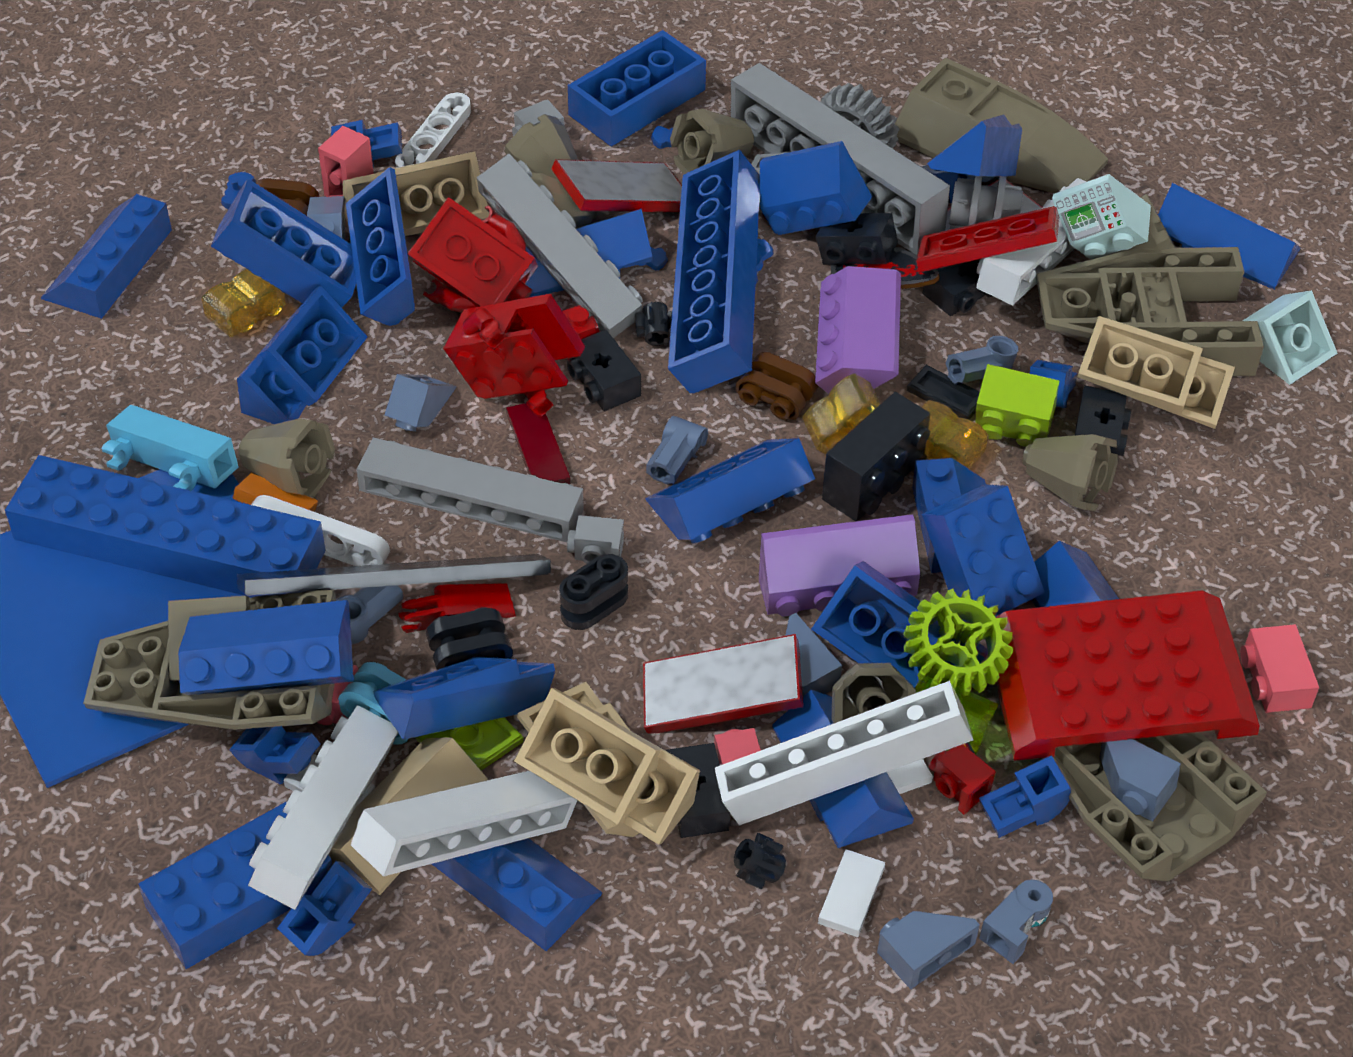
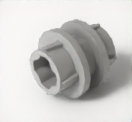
M975 176V180L958 178L955 181L950 212V229L1020 214L1023 198L1022 187L1007 185L1006 176H999L997 187L981 185L982 176Z

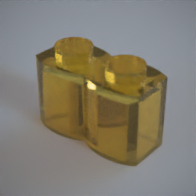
M248 269L238 273L230 282H223L212 287L201 297L205 316L229 337H233L240 332H247L257 321L267 316L277 315L286 305L284 293L261 277L254 275Z
M855 373L842 379L833 387L827 397L813 404L803 416V421L816 450L826 454L880 405V402L871 383Z
M928 400L922 406L923 409L931 413L928 428L930 436L925 448L927 459L953 458L970 469L985 452L989 434L978 423L965 418H958L948 406Z

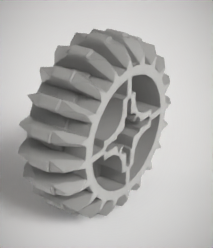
M847 83L843 86L838 85L821 98V102L870 133L891 148L896 146L898 141L897 133L900 130L895 125L897 117L889 113L891 106H885L881 102L882 97H875L872 89L864 91L861 84L853 86L851 83Z

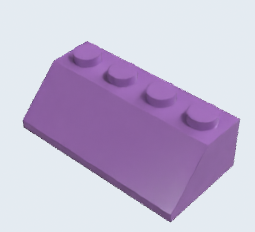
M847 266L835 274H830L821 282L815 383L839 403L848 404L898 376L901 273L897 270Z
M913 514L762 533L759 583L767 615L778 613L781 616H790L798 611L808 609L823 611L854 565L862 561L912 596H916L920 579V567Z

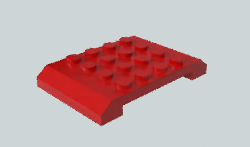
M1200 590L1010 610L996 617L1007 618L1008 624L1003 630L1013 632V638L1008 644L1013 647V653L1009 659H1006L1009 665L1004 673H999L1000 677L996 684L1014 761L1046 758L1051 755L1054 757L1056 747L1212 730L1215 731L1217 739L1258 735L1260 724L1221 599L1217 596Z

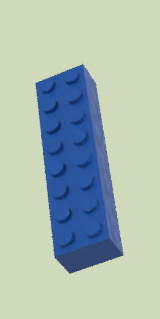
M740 149L684 174L682 178L668 370L689 393L693 394L752 371L760 175Z
M38 455L5 509L15 540L241 595L245 594L237 588V574L317 569L326 551L321 521ZM251 595V596H249V597L262 596V595Z

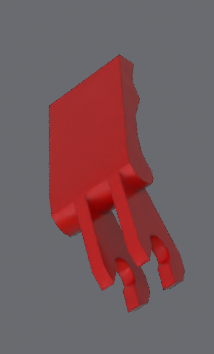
M507 583L438 585L434 588V595L407 600L401 604L402 608L417 609L416 611L398 613L402 620L420 622L416 625L401 626L405 633L426 630L435 619L441 616H452L470 612L481 607L498 610L502 618L516 616Z

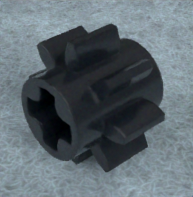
M651 302L642 308V313L635 314L637 337L644 336L645 342L653 346L664 345L670 341L672 311L668 312L666 304Z
M757 833L755 841L751 839L743 840L738 845L734 854V865L740 869L736 876L758 889H763L765 881L769 883L778 881L786 867L785 856L780 853L783 845L761 833Z

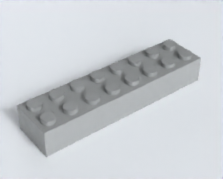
M760 63L731 79V117L744 121L751 128L754 134L753 145L765 154L793 152L843 141L872 195V198L861 213H892L898 244L918 255L923 236L946 231L950 185Z

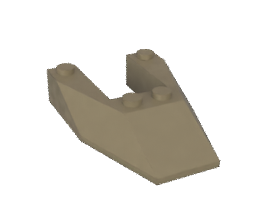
M1238 247L1170 248L1163 250L1134 248L1037 273L1036 280L1044 325L1048 330L1089 344L1098 316L1203 348L1202 357L1235 367L1232 376L1256 375L1264 348L1257 321L1187 322L1182 302L1236 301L1244 275Z

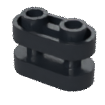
M603 554L570 574L561 582L559 587L560 616L562 622L567 627L574 630L588 629L626 603L628 599V565L626 561L618 555Z
M481 607L470 612L452 616H441L435 619L426 629L429 647L434 652L433 660L436 670L476 657L511 659L513 656L509 637L504 634L505 625L501 613L493 608Z

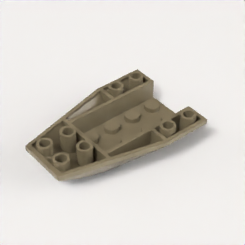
M944 58L911 90L895 123L900 129L897 133L898 142L935 158L981 121L1004 114L1011 125L1019 123L1022 127L1016 176H1007L1006 180L1054 194L1060 192L1064 186L1068 187L1077 178L1086 182L1093 180L1108 162V158L1090 140L1051 110L1017 90L948 58Z
M334 590L255 596L250 598V610L336 601V594ZM168 621L99 640L83 704L87 709L111 714L233 730L313 724L331 715L335 683L199 695L180 693V682L169 681Z
M1198 732L1133 739L1181 763L1177 788L1152 822L1141 815L1133 814L1112 793L1100 760L1102 742L1056 747L1053 758L1071 788L1069 799L1082 820L1140 878L1168 882L1229 842L1263 801L1267 793L1212 741Z

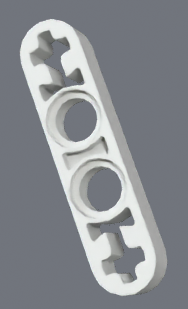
M458 92L446 95L404 146L402 154L397 155L395 159L396 168L414 165L412 163L415 160L416 164L435 160L471 113L470 98ZM442 124L449 126L448 128L441 130L434 128L435 126ZM423 144H431L434 146L430 149L418 148L420 145Z
M260 495L251 504L321 521L326 549L324 555L353 566L384 564L390 553L388 543L377 534L280 499ZM328 534L338 537L343 544L332 541Z

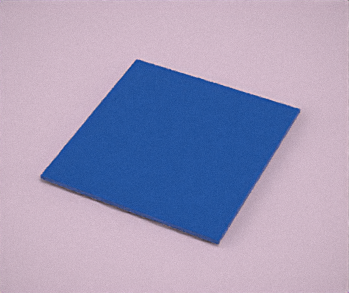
M161 469L139 478L169 486H174L180 480L170 476L168 472ZM231 474L216 488L196 482L192 491L236 501L233 499L235 487L239 483L234 475ZM11 530L0 534V697L46 788L189 725L87 709L83 703L100 639L168 621V601L245 595L15 540Z

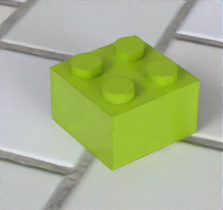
M987 364L977 400L975 430L981 431V435L989 439L998 440L1002 436L1016 439V442L1023 447L1033 444L1036 438H1048L1056 408L1060 381Z

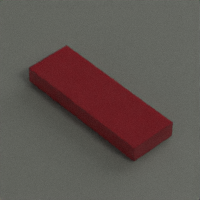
M527 403L506 407V414L528 475H534L538 478L558 483L571 484L569 472L546 413L541 418L530 410Z

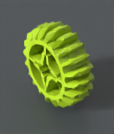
M952 588L947 591L945 598L937 591L932 595L930 602L925 599L922 600L917 607L918 611L912 612L908 619L911 625L906 626L904 630V637L908 639L904 645V652L913 654L908 661L909 667H921L917 675L918 680L929 676L933 679L931 687L950 681L954 690L958 687L963 697L969 695L972 687L980 693L985 690L987 683L994 685L1000 677L999 673L1006 671L1009 665L1006 659H1009L1013 653V647L1008 645L1013 638V632L1003 630L1008 624L1007 618L995 617L998 612V605L989 608L985 607V595L978 597L977 601L972 600L969 589L964 591L961 597H958ZM937 621L940 626L938 632L941 637L938 638L936 644L931 645L928 638V627ZM952 638L956 639V643L958 642V640H960L963 644H966L964 646H960V642L958 644H955L951 640ZM985 639L988 655L987 660L980 664L976 658L978 655L976 647L981 640ZM945 661H950V662H952L953 664H955V666H954V665H951V664H949V663H947V662H945Z

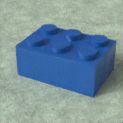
M982 485L921 514L948 590L953 588L958 597H961L963 592L968 589L970 590L972 600L977 601L978 597L985 595V607L989 608L998 605V612L995 615L997 617L1003 612L1009 611L1045 593L1008 486Z

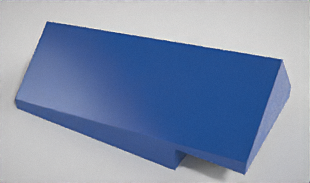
M1004 114L983 120L927 164L933 170L974 176H1016L1022 127L1019 123L1011 125Z
M1174 183L1171 184L1158 214L1171 240L1182 244V248L1238 247L1244 268L1243 277L1274 290L1301 249L1295 242Z
M642 209L576 229L582 237L588 235L598 248L597 254L604 262L607 260L611 261L619 273L622 268L653 261ZM526 246L525 251L533 257H535V255ZM535 257L538 267L526 283L528 287L533 289L529 297L563 291L562 286Z
M321 285L311 293L237 378L241 413L272 424L298 419L306 405L310 406L318 401L368 337Z
M1058 541L1034 561L1045 593L1031 599L1036 608L1119 599L1085 551Z
M476 657L374 690L373 692L378 704L402 739L405 740L516 715L541 703L548 696L555 674L554 663L517 662V659Z
M810 690L803 696V707L789 709L772 724V728L780 743L834 724L832 721V697L814 690ZM887 772L809 800L819 821H824L837 848L914 822L912 814Z

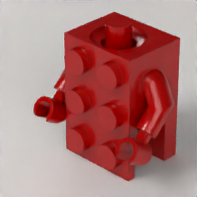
M448 197L408 252V256L414 259L413 262L436 278L431 281L436 285V290L431 294L424 291L423 295L431 302L441 304L451 311L462 313L464 309L529 298L533 289L528 287L526 283L537 269L538 264L535 257L525 251L526 242L515 224L500 216L488 205L484 208L489 212V216L485 220H481Z
M545 294L464 309L443 349L477 397L488 399L525 394L529 399L526 402L528 407L535 415L541 418L554 406L547 399L545 389L564 387L568 384V379L555 360L581 356L585 345L553 296Z

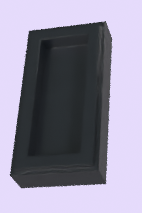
M927 364L907 385L909 393L965 422H968L976 413L980 392L964 383L954 384L948 375Z

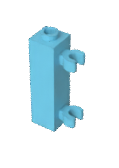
M129 405L106 424L111 440H108L101 449L102 452L113 455V458L106 463L107 467L118 471L128 464L129 459L168 472L170 476L180 479L173 487L192 491L196 482L216 488L239 468L231 438L134 405Z

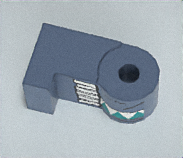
M1032 879L1022 882L983 921L979 939L1014 964L1024 953L1028 939L1026 933L1033 927L1041 926L1049 916L1053 902L1051 889L1039 880Z

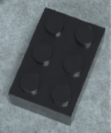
M895 391L826 453L822 500L855 522L865 514L872 515L881 504L882 498L888 492L895 494L902 486L904 477L911 471L914 473L916 461L927 459L925 448L930 436L928 428L931 413Z

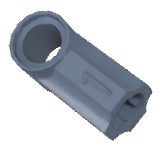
M993 336L987 341L986 347L948 355L946 361L948 377L954 384L983 379L987 364L1012 370L1018 353V346L1008 337Z
M672 416L665 426L660 445L646 464V473L659 482L674 484L691 457H698L695 454L700 446L706 445L708 429L680 417Z
M398 585L361 588L354 595L341 596L336 600L349 601L351 644L363 641L368 635L369 628L403 600V591Z

